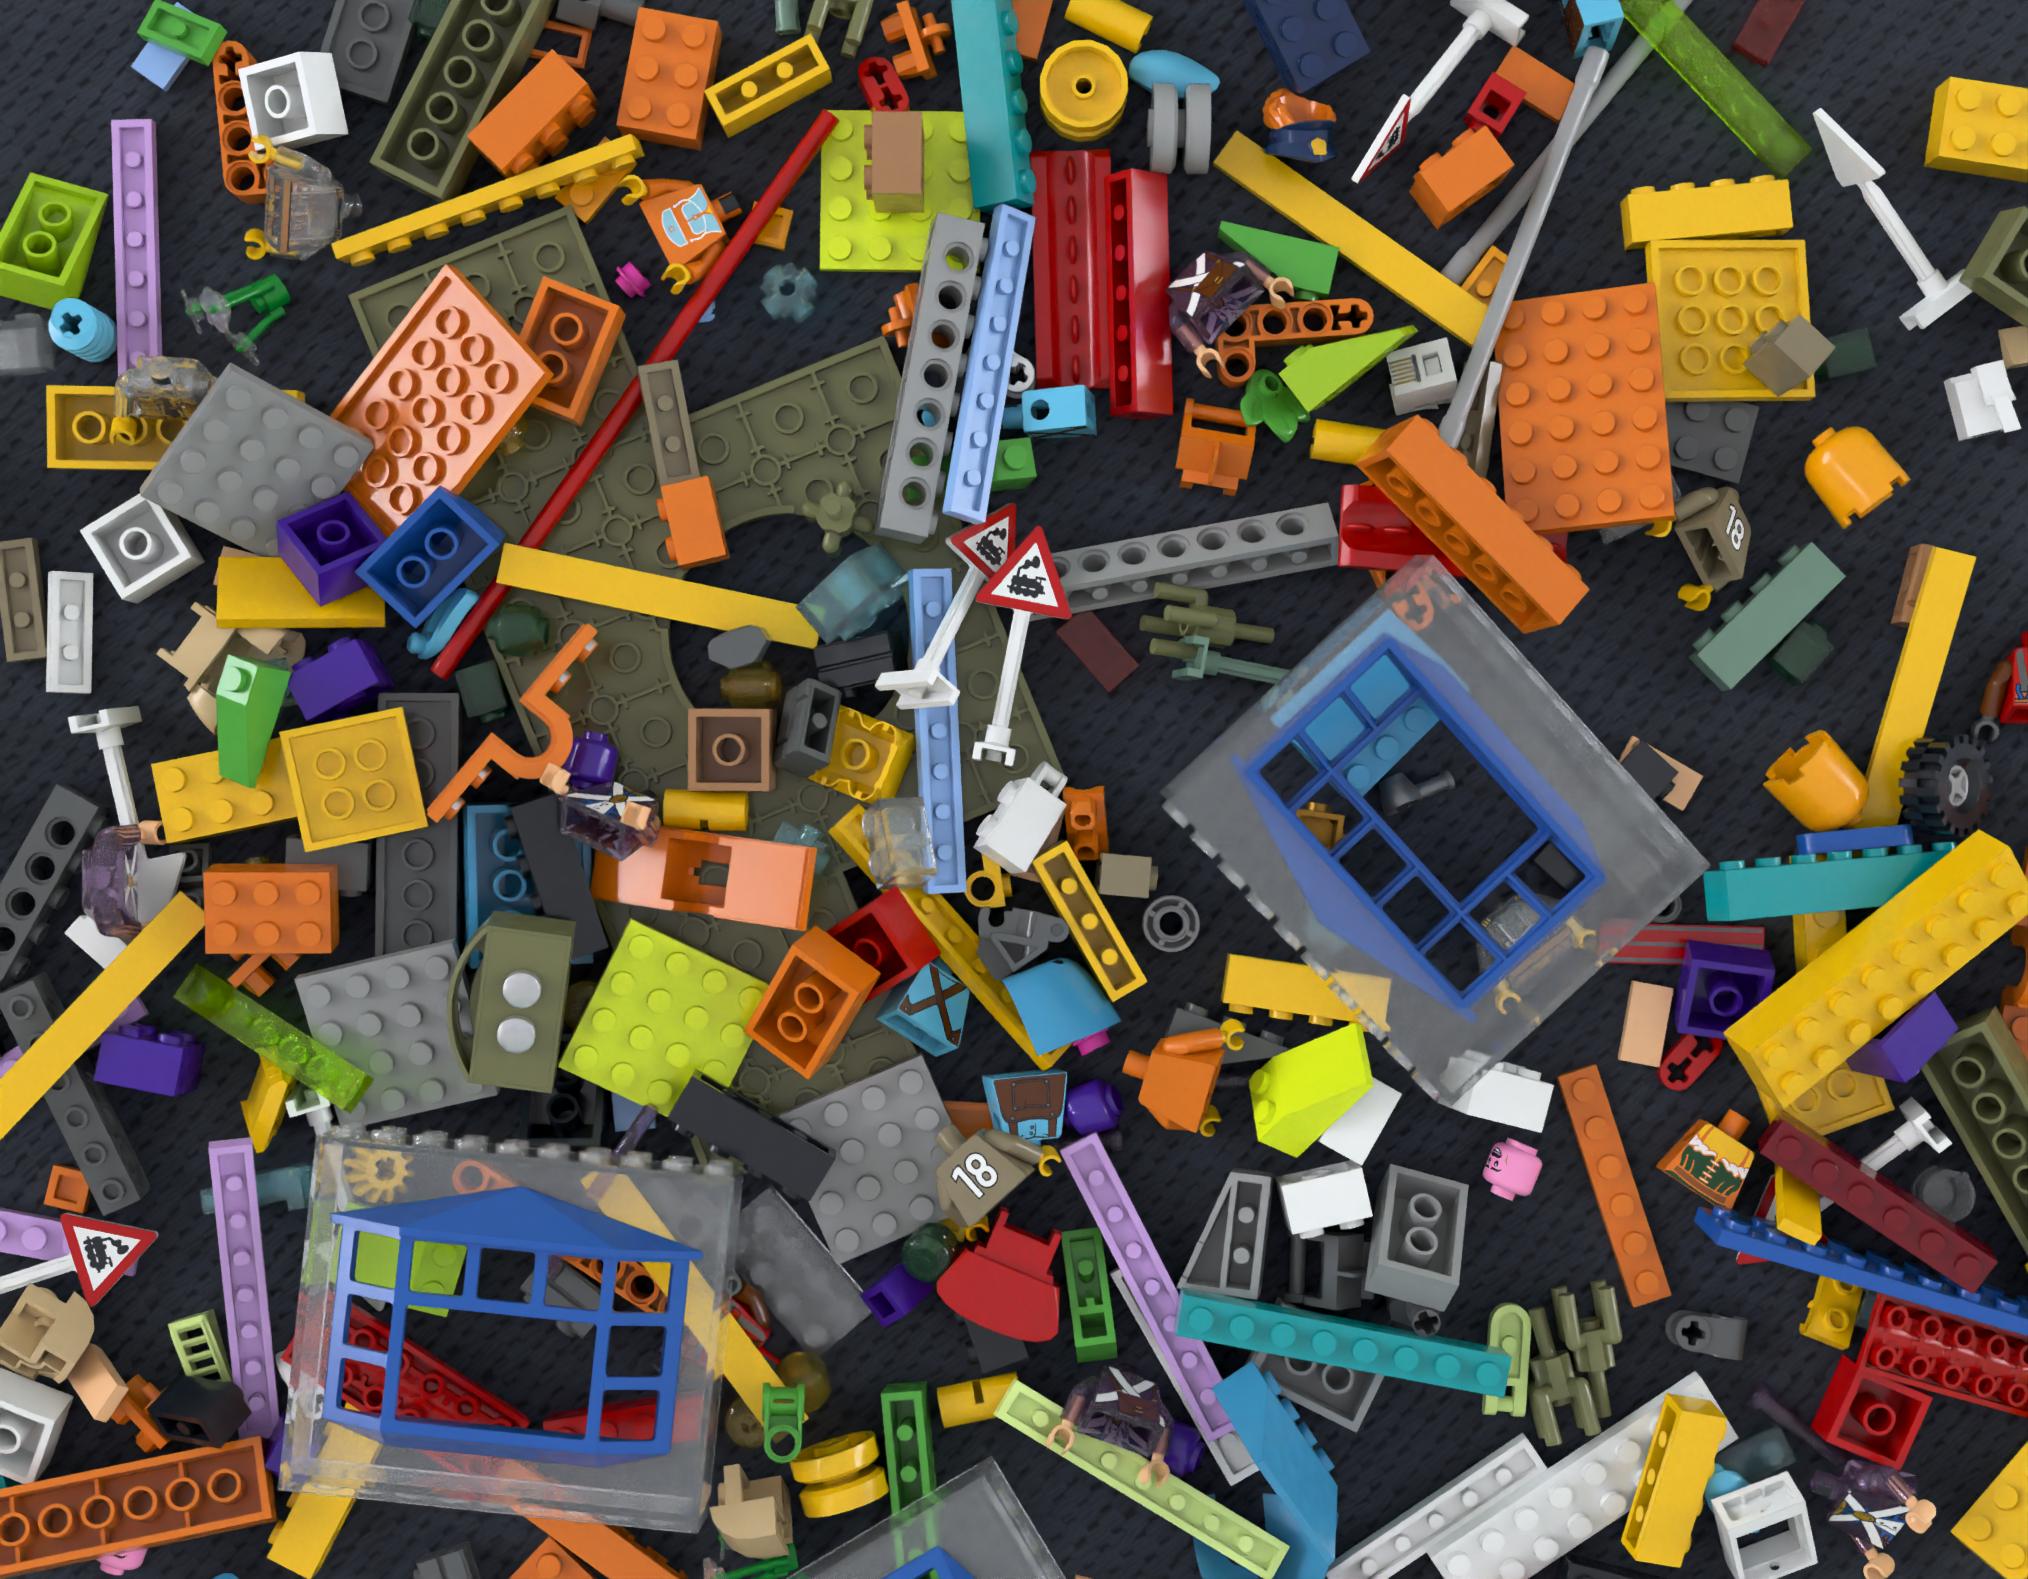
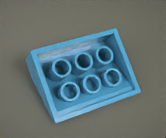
M1375 599L1262 713L1279 729L1383 632L1442 665L1466 693L1470 689L1431 648L1380 600ZM1386 655L1382 656L1351 686V690L1374 718L1382 714L1409 688V684ZM1339 697L1306 727L1305 731L1329 760H1332L1364 730V726L1342 698ZM1418 698L1341 769V774L1363 797L1440 719L1421 698ZM1292 740L1290 743L1319 771L1317 765L1298 742ZM1329 781L1328 783H1329L1342 797H1344V795L1334 786V784H1333L1331 781Z
M516 802L465 803L462 806L465 946L475 931L492 915L493 910L535 916L528 897L529 894L534 893L530 877L522 878L515 856L522 854L517 839L510 841L503 822V817L509 815L506 806ZM561 802L570 830H578L590 825L589 807L581 803L578 806H572L569 802ZM572 836L590 888L592 880L591 846ZM479 950L471 953L466 963L470 969L478 968L483 958V953ZM593 953L571 960V964L593 963Z
M1252 1360L1213 1386L1212 1390L1258 1469L1327 1565H1330L1335 1561L1338 1486L1329 1471L1335 1468L1322 1446L1314 1450L1312 1446L1318 1442L1306 1423L1296 1424L1295 1420L1300 1418V1415L1286 1396L1281 1400L1278 1398L1277 1395L1283 1391L1271 1372L1268 1370L1262 1374Z

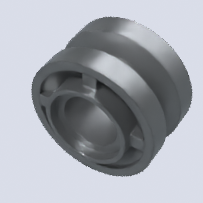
M1164 895L1154 899L1146 907L1142 916V929L1146 939L1156 948L1166 952H1177L1190 946L1196 939L1200 928L1199 915L1195 907L1188 900L1175 895ZM1167 912H1176L1182 921L1180 930L1173 935L1164 934L1159 926L1161 917Z

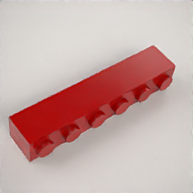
M1130 168L1104 176L1110 416L1150 420L1173 415L1170 289H1168L1170 286L1167 175Z

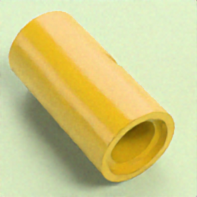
M1070 0L1064 19L1137 54L1142 45L1140 42L1143 35H1147L1153 16L1121 0Z
M1316 419L1312 438L1315 439L1314 444H1311L1310 459L1341 464L1347 463L1356 466L1355 463L1386 429Z
M665 789L663 801L664 827L687 830L709 828L711 831H747L749 816L748 791Z
M1017 1372L938 1387V1403L944 1428L997 1418L993 1413L1013 1379L1018 1380Z

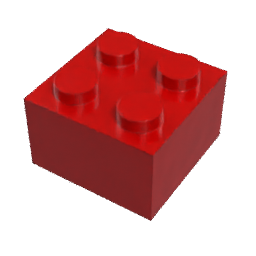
M897 885L825 931L881 973L863 1005L915 974L941 954Z
M1842 1354L1810 1427L1826 1442L1900 1472L1933 1397L1922 1388L1854 1369L1857 1359Z

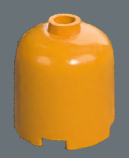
M1859 426L1846 427L1837 433L1832 427L1824 431L1812 441L1816 448L1807 457L1804 465V473L1809 484L1842 529H1846L1852 524L1848 517L1854 513L1861 519L1893 495L1891 491L1894 489L1891 486L1894 483L1898 482L1903 487L1911 480L1874 435L1867 429Z
M1818 730L1805 736V739L1809 742L1807 745L1803 746L1796 753L1790 747L1770 766L1765 774L1770 780L1764 782L1763 786L1810 831L1829 832L1840 828L1848 830L1855 826L1863 817L1861 811L1865 807L1869 796V786L1864 775L1826 731Z

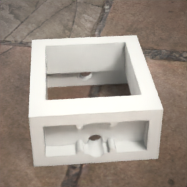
M1788 1471L1711 1500L1724 1558L1735 1579H1777L1818 1563L1806 1502ZM1788 1520L1790 1530L1744 1548H1738L1736 1538L1780 1521ZM1773 1566L1780 1567L1778 1570L1771 1569V1567Z

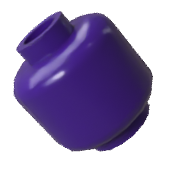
M584 731L583 738H573L571 752L562 765V769L571 773L568 786L601 792L602 786L612 784L619 751L614 745L607 743L608 735Z
M1101 1078L1092 1079L1070 1087L1065 1095L1063 1120L1068 1128L1074 1127L1082 1136H1087L1095 1131L1100 1133L1114 1128L1118 1124L1119 1115L1124 1112L1123 1102L1118 1089L1113 1083L1108 1084Z
M1165 1418L1164 1425L1168 1428L1164 1449V1462L1168 1465L1170 1473L1178 1478L1185 1477L1189 1471L1195 1473L1206 1448V1443L1201 1441L1200 1431L1176 1419ZM1154 1425L1150 1426L1143 1443L1147 1450H1149V1461H1151L1152 1453L1154 1452L1158 1427Z

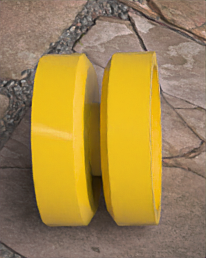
M1093 40L1071 41L1057 48L1045 61L1040 76L1039 93L1040 110L1048 126L1061 137L1076 142L1095 141L1109 134L1121 121L1128 95L1127 71L1120 57L1107 45ZM1085 87L1090 89V92L1086 94L1079 93L1082 92Z
M859 1431L813 1444L800 1450L796 1458L789 1462L794 1480L808 1484L799 1494L805 1516L808 1518H819L843 1513L871 1503L889 1492V1480L885 1468L871 1464L880 1454L874 1432Z

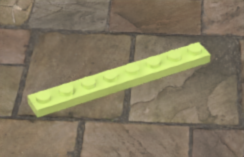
M1014 1378L993 1414L1046 1446L1047 1437L1054 1427L1061 1425L1068 1411ZM1076 1417L1072 1428L1075 1436L1074 1443L1064 1455H1061L1065 1448V1441L1062 1437L1055 1436L1049 1449L1263 1579L1273 1578L1290 1548L1286 1543L1171 1473L1165 1483L1155 1487L1157 1476L1151 1470L1150 1480L1145 1484H1141L1138 1477L1139 1470L1151 1461L1138 1453L1091 1437V1435L1099 1437L1093 1431L1079 1433L1080 1423L1085 1422L1079 1417Z

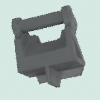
M982 907L978 917L980 938L977 955L993 978L1000 981L1047 950L1049 941L1062 942L1069 934V926L1061 918L1013 907L1012 911L1006 910L1004 912L1003 924L996 927L989 922L990 908Z
M1287 1228V1236L1291 1237L1289 1287L1288 1291L1284 1292V1301L1303 1303L1304 1305L1331 1310H1343L1361 1307V1299H1374L1375 1293L1365 1291L1371 1238L1364 1240V1233L1324 1231L1322 1235L1301 1239L1299 1233L1292 1235ZM1307 1240L1320 1241L1321 1279L1318 1280L1317 1292H1305Z

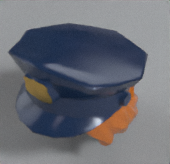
M1279 88L1270 94L1262 109L1264 114L1263 122L1270 128V141L1261 149L1265 154L1284 156L1312 163H1322L1339 156L1331 142L1336 115L1330 105L1307 100L1295 95L1287 88Z

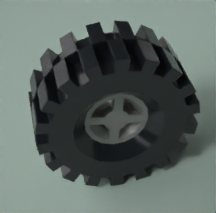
M1923 735V738H1917L1913 742L1915 747H1909L1906 752L1909 760L1902 761L1900 770L1905 772L1904 778H1899V787H1903L1904 794L1899 796L1900 804L1907 807L1903 811L1905 819H1911L1912 829L1919 830L1918 833L1921 835L1970 836L1974 833L1973 829H1979L1983 824L1980 817L1987 816L1989 809L1985 804L1986 801H1991L1992 792H1988V784H1993V777L1987 774V769L1991 765L1989 759H1983L1986 753L1983 746H1977L1978 740L1974 737H1969V735Z

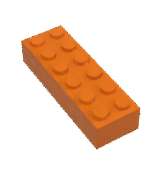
M1415 415L1386 429L1355 465L1523 634L1560 625L1590 590L1581 581V574L1570 564L1564 563L1553 552V546L1546 538L1535 534L1524 523V516L1516 508L1506 505L1496 494L1494 485L1487 479L1478 476L1467 465L1466 457L1459 450L1449 447L1438 436V429L1429 420Z

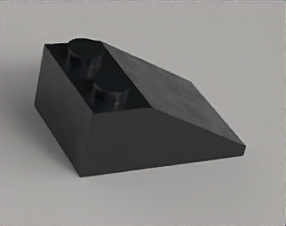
M562 1034L560 1044H568L572 1034ZM560 1045L558 1062L567 1045ZM558 1066L552 1094L523 1090L518 1147L526 1165H601L607 1161L609 1090Z

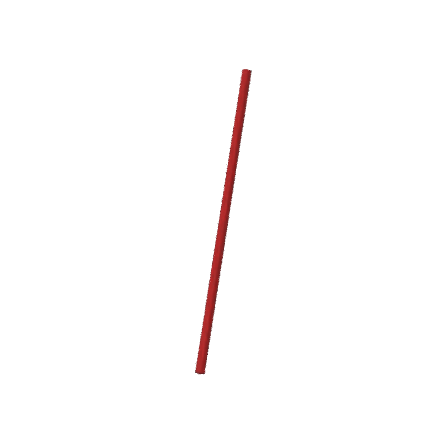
M825 109L821 111L644 365L671 361L839 123V120L832 113ZM638 375L634 377L518 542V546L539 550L643 402ZM498 572L431 666L430 670L442 679L447 680L512 588V586L496 583Z

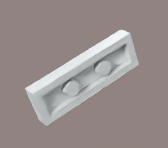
M48 572L46 692L91 693L93 573Z

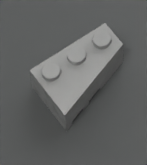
M1236 1167L1230 1172L1176 1288L1181 1289V1287L1221 1295L1258 1299L1262 1288L1275 1173Z

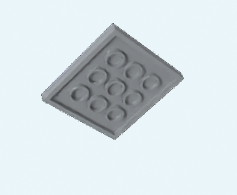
M229 363L141 485L140 495L261 557H280L278 554L276 521L339 495L373 450L374 445L372 439L240 367Z
M456 938L299 974L294 979L327 1084L330 1083L334 1095L333 1104L341 1130L495 1096L501 1090L497 1086L468 1083L451 1047L446 1011L450 981L460 957ZM464 968L458 997L459 1020L463 1035L471 1037L474 1035L470 1018L471 988Z
M922 1052L776 1114L778 1117L836 1150L835 1161L812 1199L808 1201L836 1265L948 1218L940 1208L936 1187L938 1177L935 1170L949 1156L934 1138L952 1121Z

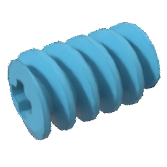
M65 298L56 302L49 320V333L52 340L59 347L88 362H102L109 359L117 349V326L108 315L76 298Z

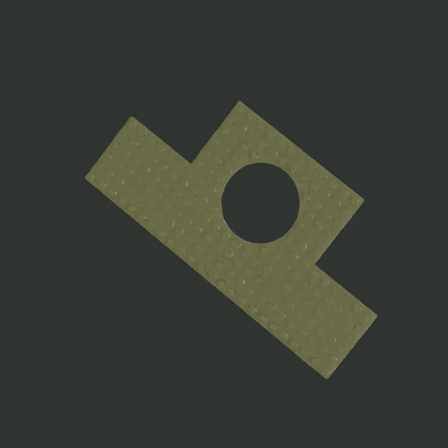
M571 205L348 295L373 358L445 264L456 266L518 336L521 333L543 276L611 302ZM622 327L582 426H577L528 407L459 494L461 498L480 509L506 534L501 544L464 580L467 589L477 592L480 596L483 594L499 570L504 543L518 544L637 375V363ZM884 336L875 338L688 415L700 477L708 475L713 481L725 534L746 523L762 518L782 515L804 516L802 506L805 502L820 503L819 500L830 493L836 494L837 487L842 481H849L856 491L854 504L858 514L872 518L875 524L902 379ZM643 402L539 550L684 580L691 568L683 570L678 566V561L671 562L667 551L665 538L672 537L669 522L661 521L656 499L663 496L658 483ZM912 449L909 453L910 458L925 455L924 452L918 449ZM907 488L903 489L902 496L904 501L911 506H919L920 499L909 500ZM935 497L933 510L939 512L936 530L933 535L928 534V538L921 544L879 535L866 538L861 532L853 531L854 534L866 541L884 559L902 590L909 618L910 640L907 656L909 670H912L908 570L951 568L953 599L969 570V565L945 541L947 537L963 529L960 519L942 513L945 497ZM983 580L977 594L985 586V580ZM512 587L483 630L534 755L538 756L547 749L550 744V732L546 724L518 700L581 625L589 623L598 631L592 638L598 645L584 662L580 663L575 659L566 671L572 676L556 695L549 690L545 696L571 716L569 721L573 731V738H583L584 731L608 735L607 743L614 745L619 751L613 782L639 793L644 790L654 792L657 796L654 798L655 801L634 803L651 808L646 824L664 826L663 801L665 789H688V708H695L686 695L674 666L670 636L671 620ZM975 598L955 635L957 689L960 691L957 699L963 823L996 810L1000 805L997 798L1004 786L1009 781L1014 782L1018 779L1030 778L1038 765L1043 761L1064 774L1021 668L1019 669L1008 728L1012 729L1008 747L1016 750L1013 768L1004 765L1006 754L1004 753L1001 762L986 760L987 750H983L982 761L972 759L975 742H984L988 724L992 725L1009 640L995 605L979 603ZM519 629H526V632L520 633ZM534 632H535L536 640H535L534 645L531 646V645L533 644V641H534ZM522 642L524 646L519 648L517 643ZM895 690L885 708L875 719L916 735L914 709L901 710L896 706L901 695ZM916 751L912 754L895 796L896 802L886 810L817 783L807 777H801L776 767V790L748 791L749 816L747 831H711L709 828L695 830L817 848L806 931L715 918L713 915L703 913L670 911L593 899L613 950H615L631 917L770 984L792 944L813 926L817 925L823 931H826L859 909L844 871L858 865L828 833L830 828L859 803L900 849L920 841ZM1044 780L1040 784L1044 789L1051 786ZM613 782L608 786H602L601 792L568 787L574 793L608 795L606 794L607 792H612ZM559 794L561 802H568L562 795ZM590 808V824L599 822L600 818L613 819ZM612 813L610 814V815H612V816L615 817L614 820H620V819H621V818H620L619 816H617V815H614V814H612ZM591 846V873H593L594 858H595V851H596V849L593 848L592 846ZM702 860L701 868L695 867L694 875L700 876L699 884L727 887L730 865ZM890 988L862 1005L831 1059L809 1080L753 1039L729 1088L776 1115L916 1055L918 1052L912 1041L876 1019L879 1010L892 991ZM696 1135L690 1138L710 1188L748 1173L743 1168V1162L731 1155L728 1159L718 1156L707 1147L709 1144L707 1141Z

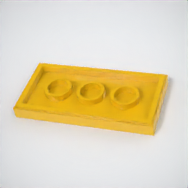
M219 557L217 628L385 627V600L370 586L320 607L281 557Z

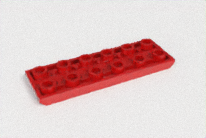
M1110 149L1031 151L1030 169L1033 171L1036 179V191L1033 193L1035 206H1032V216L1036 217L1032 242L1037 390L1085 385L1089 390L1110 389L1104 176L1111 174Z
M1353 484L1341 487L1338 567L1470 580L1377 486ZM1568 532L1541 535L1551 543L1553 552L1564 563H1567L1566 545Z
M327 1288L323 1291L280 1358L323 1387H325L335 1297V1291ZM352 1302L348 1334L349 1344L388 1352L391 1327ZM404 1336L396 1415L527 1428L531 1421L523 1413ZM346 1358L342 1399L360 1411L381 1413L386 1369L382 1366ZM419 1449L484 1492L488 1490L507 1458Z
M1879 1292L1877 1293L1870 1316L1869 1328L1862 1342L1854 1369L2028 1418V1336Z

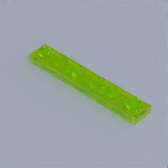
M1672 0L1620 1L1624 17L1779 179L1784 178L1812 150Z
M197 963L173 996L350 1114L374 1081V1078Z

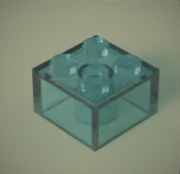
M878 542L850 555L796 606V609L826 644L840 637L846 642L857 632L861 634L878 619L875 614L884 607L886 609L889 608L905 594L901 587L908 582V574L881 542Z

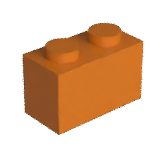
M707 475L660 486L663 497L657 498L656 501L661 521L669 522L672 537L665 538L671 562L678 561V566L684 570L730 559L711 478Z

